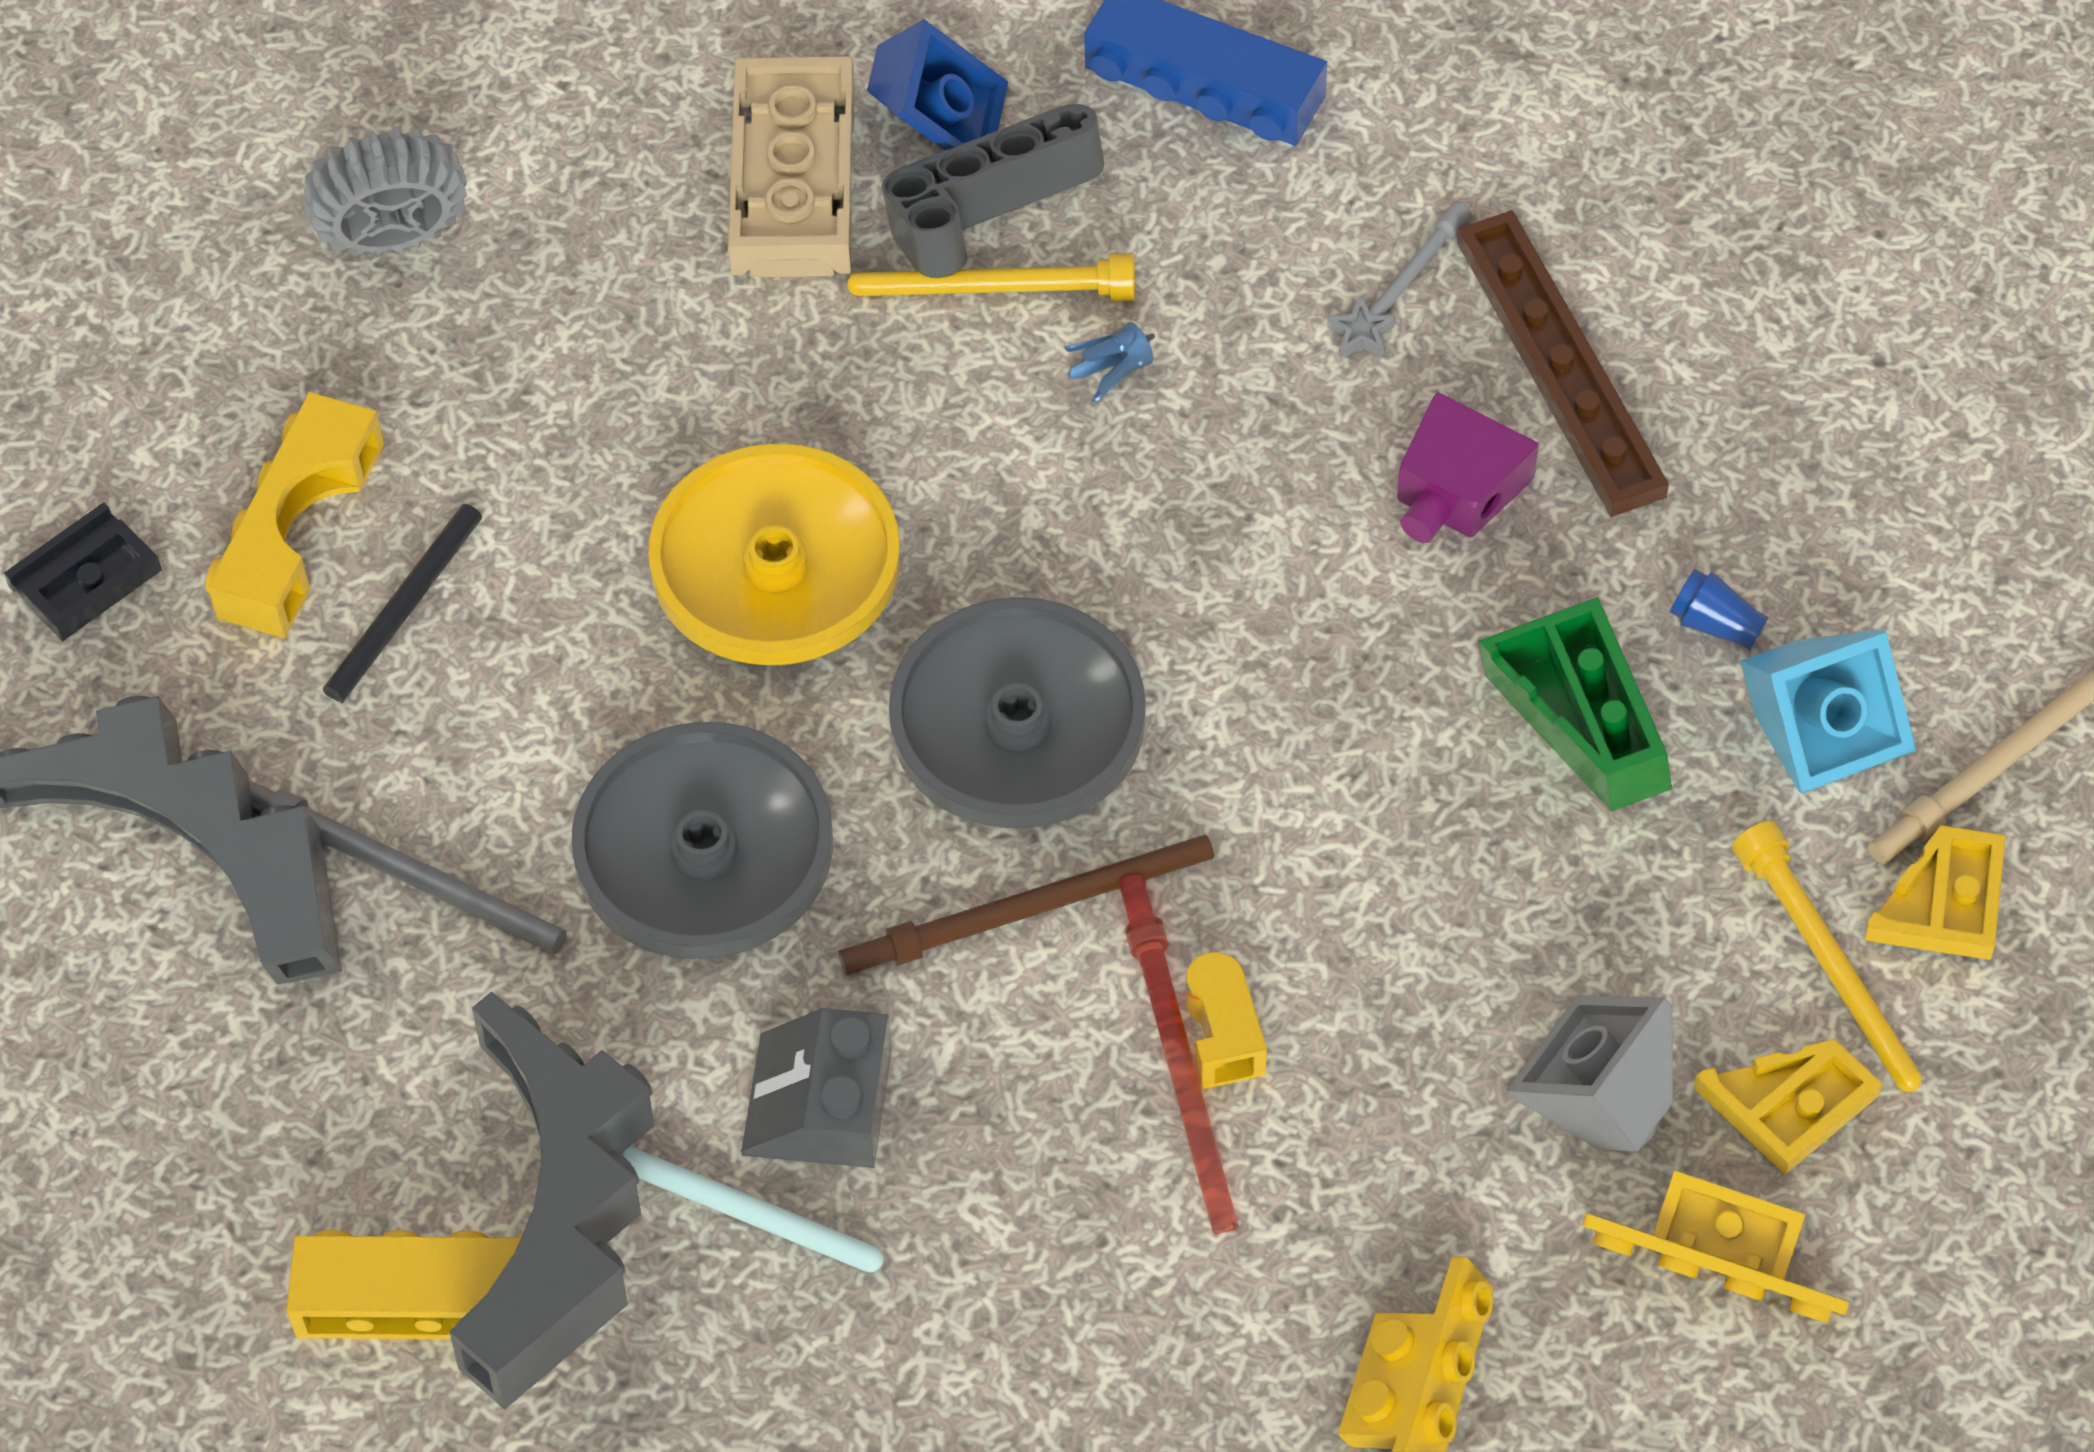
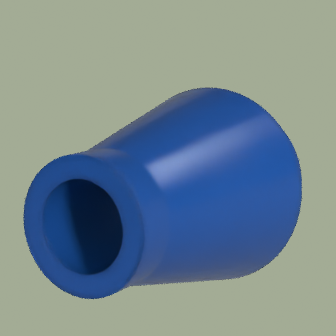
M1695 568L1669 611L1682 619L1681 626L1740 644L1748 650L1753 646L1769 618L1752 607L1713 571L1707 576Z

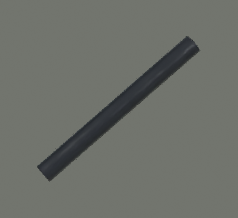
M465 503L460 506L324 685L323 692L326 696L340 703L346 700L482 520V515L476 508Z

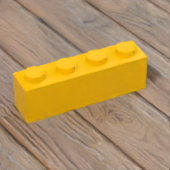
M323 1230L317 1232L314 1236H294L286 1311L295 1337L451 1339L449 1331L488 1293L514 1255L523 1233L518 1237H488L481 1232L465 1230L455 1232L450 1237H421L411 1231L393 1230L384 1233L382 1236H352L345 1231Z

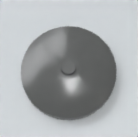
M1011 597L984 601L962 608L941 619L926 630L907 651L897 668L890 692L889 718L891 737L895 753L909 779L926 797L944 810L971 822L993 827L1031 828L1061 822L1087 811L1113 792L1124 780L1132 768L1143 742L1145 731L1144 685L1139 669L1125 645L1112 631L1090 615L1062 603L1045 599Z
M693 722L649 733L625 746L606 761L593 776L580 798L572 826V851L577 877L585 898L593 911L615 933L625 940L657 954L684 959H712L743 953L761 946L786 931L803 916L819 895L826 881L833 854V829L830 807L820 781L808 764L790 747L763 732L749 727L721 722Z

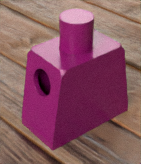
M1437 391L1422 418L1399 469L1397 499L1410 506L1400 520L1402 529L1411 538L1421 543L1431 542L1443 524L1468 537H1474L1533 480L1536 471L1539 443Z

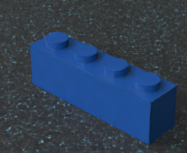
M1104 0L1084 32L1085 68L1094 71L1102 79L1111 82L1119 80L1141 88L1158 100H1173L1199 110L1205 117L1211 120H1226L1248 128L1260 138L1268 141L1280 140L1297 146L1326 97V60L1162 0Z

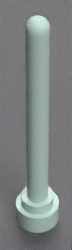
M635 1143L621 1154L631 1163L639 1179L862 1271L872 1273L879 1270L883 1265V1253L876 1246L634 1148Z

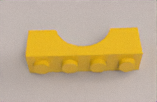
M308 392L299 412L290 414L284 425L282 444L273 461H266L260 470L257 480V492L248 509H241L234 520L231 542L223 557L216 558L208 570L205 588L206 592L210 595L217 619L286 638L310 591L302 556L286 543L288 531L298 515L313 503L331 495L361 491L384 446L376 410Z

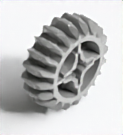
M395 127L386 134L377 135L372 130L369 137L359 140L349 137L348 145L328 148V157L313 161V171L305 175L306 187L304 193L306 200H304L307 218L311 220L313 230L317 232L320 242L330 243L333 251L348 249L352 256H358L368 251L375 257H378L383 251L394 250L399 254L401 248L412 245L420 248L422 240L426 238L437 239L441 237L442 228L452 227L457 224L456 215L465 210L464 199L467 197L465 189L467 181L463 167L460 166L458 156L454 154L451 144L441 142L439 135L429 134L423 136L420 129H413L406 134H402Z

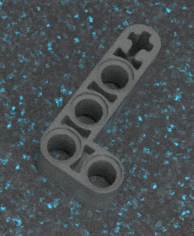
M1081 104L1060 106L889 173L883 180L882 190L891 235L916 271L930 278H942L953 275L960 271L967 261L962 230L1096 178L1103 171L1104 158L1095 111L1089 106Z

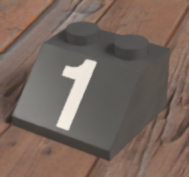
M821 1008L761 1033L741 1150L742 1156L875 1168L892 1053L889 1015Z

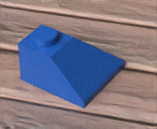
M923 19L877 45L867 91L896 116L943 150H948L998 131L1008 81Z

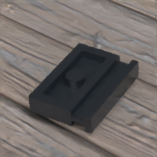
M103 502L5 571L4 575L9 588L13 592L16 591L24 599L25 604L63 642L162 571L158 556L121 519L118 520L111 513L110 508Z

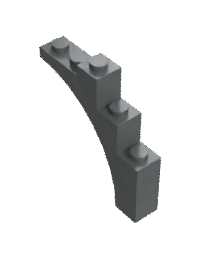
M130 696L118 701L116 706L96 710L99 734L75 733L60 738L57 744L32 750L11 748L0 752V808L44 803L96 805L145 818L182 836L218 864L228 876L249 916L261 965L278 985L342 971L320 828L304 806H273L263 810L260 816L254 817L248 774L231 751L204 750L192 754L188 757L187 761L182 762L177 720L159 696L151 698L148 696Z
M490 992L472 1007L479 1045L511 1078L531 1111L540 1136L541 1168L534 1208L514 1255L488 1293L449 1332L458 1369L505 1410L628 1305L623 1274L626 1272L625 1266L617 1253L607 1243L641 1215L637 1190L639 1177L631 1163L621 1154L654 1127V1119L650 1096L652 1095L651 1086L636 1067L631 1064L620 1065L603 1050L584 1064L578 1053L568 1044L561 1042L556 1045L545 1036L527 1010L518 1005L511 1008L496 994Z

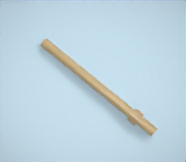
M2094 669L1930 797L1921 795L1901 810L1900 820L1868 844V851L1871 857L1877 863L1885 865L1917 839L1921 842L1928 840L1934 835L1940 825H1946V816L2094 701Z

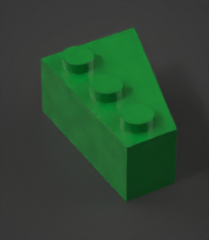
M1599 597L1478 640L1485 677L1611 811L1672 790L1666 749Z

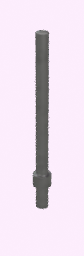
M249 780L254 811L261 813L267 808L278 805L304 806L320 828L323 844L554 954L562 948L567 935L566 930L308 808L307 800L285 789L274 792Z

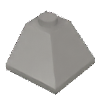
M1577 995L1506 1092L1513 1099L1595 1149L1638 1152L1641 1146L1654 1136L1657 1124L1673 1103L1672 1006L1666 998Z

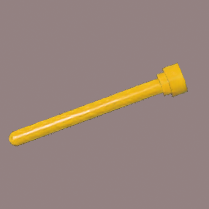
M1110 253L1109 259L1098 260L1097 266L961 269L953 275L942 278H930L918 271L857 272L848 278L847 288L854 296L1098 290L1099 296H1110L1111 302L1135 301L1134 253Z
M1768 820L1750 827L1738 836L1732 844L1731 848L1746 872H1754L1759 879L1766 878L1897 1087L1904 1092L1916 1091L1922 1083L1920 1071L1788 866L1791 860L1787 852L1790 847L1789 841L1776 821Z

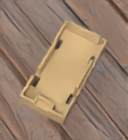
M852 56L735 58L728 230L731 275H744L749 270L750 277L834 276V270L839 274H851L852 132H854L855 105ZM835 106H846L845 114H839V122H835ZM743 107H751V123H745ZM833 200H840L837 216H833ZM747 201H748V217H746V216H747Z

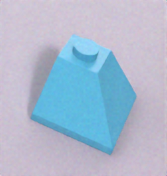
M1880 629L1800 639L1740 661L1754 715L1800 793L1810 791L1916 751L1886 631Z

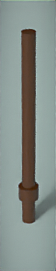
M1204 834L914 926L912 921L885 929L886 936L838 950L840 963L845 975H849L895 960L897 966L923 958V951L1214 859L1213 848L1208 836Z

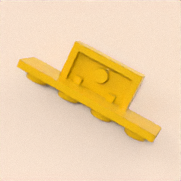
M1675 1170L1654 1234L1590 1213H1585L1581 1225L1596 1231L1592 1244L1627 1256L1632 1255L1635 1244L1660 1252L1661 1255L1657 1266L1697 1279L1700 1266L1725 1274L1727 1276L1723 1285L1724 1289L1760 1301L1763 1300L1766 1289L1790 1296L1792 1301L1789 1311L1824 1323H1829L1832 1311L1846 1315L1850 1305L1848 1300L1785 1279L1806 1214Z
M1453 1256L1451 1258L1434 1314L1375 1313L1338 1431V1435L1349 1446L1356 1448L1393 1449L1392 1452H1446L1448 1444L1453 1440L1456 1433V1417L1466 1384L1474 1373L1475 1354L1485 1321L1489 1319L1493 1309V1286L1467 1257Z

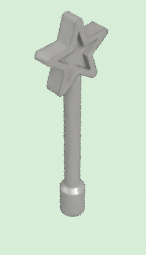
M1454 201L1436 222V230L1370 309H1368L1364 298L1359 297L1356 300L1351 315H1329L1327 317V328L1343 336L1339 347V355L1345 358L1361 347L1378 357L1385 355V345L1381 335L1394 328L1395 316L1384 314L1448 238H1454L1458 234V228L1463 227L1472 217V212L1467 205L1460 201Z

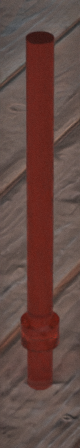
M1131 875L1119 882L1129 924L1125 927V934L1130 953L1133 957L1139 958L1212 1232L1220 1234L1234 1231L1239 1226L1164 953L1169 946L1164 924L1161 918L1154 916L1144 877L1141 875Z

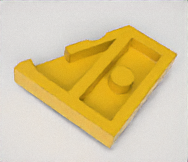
M1940 825L1924 846L1923 853L1918 861L1911 864L1897 881L1894 892L1879 912L1874 911L1868 919L1864 941L1991 960L1996 940L2006 835Z
M1832 1039L1804 1046L1799 1052L1793 1054L1777 1052L1756 1057L1753 1060L1752 1066L1720 1074H1717L1715 1067L1702 1070L1695 1077L1693 1089L1786 1175L1879 1097L1883 1083L1841 1044Z

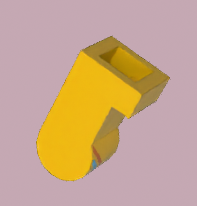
M1209 952L1198 956L1189 965L1186 973V1008L1190 1016L1202 1025L1205 1039L1196 1040L1195 1068L1201 1089L1266 1075L1267 1047L1243 969L1237 960L1221 952Z

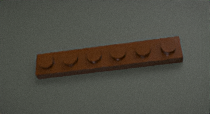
M1511 210L1458 228L1457 244L1610 517L1667 498L1669 483L1514 211Z

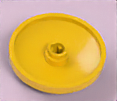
M763 444L740 448L722 454L702 464L684 477L671 490L656 514L649 538L648 556L652 584L659 604L668 619L689 640L705 650L730 660L757 665H785L812 660L840 649L860 636L875 622L887 606L898 580L900 540L896 518L887 498L873 480L858 467L832 453L817 448L793 444Z

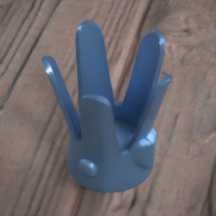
M1127 322L1120 329L1114 330L1111 335L1065 346L1064 348L1068 352L1085 349L1082 352L1085 360L1074 365L1069 371V376L1071 378H1084L1115 366L1101 379L1098 390L1091 400L1095 403L1130 372L1152 364L1153 353L1149 341L1155 338V334L1151 333L1145 336L1136 324Z

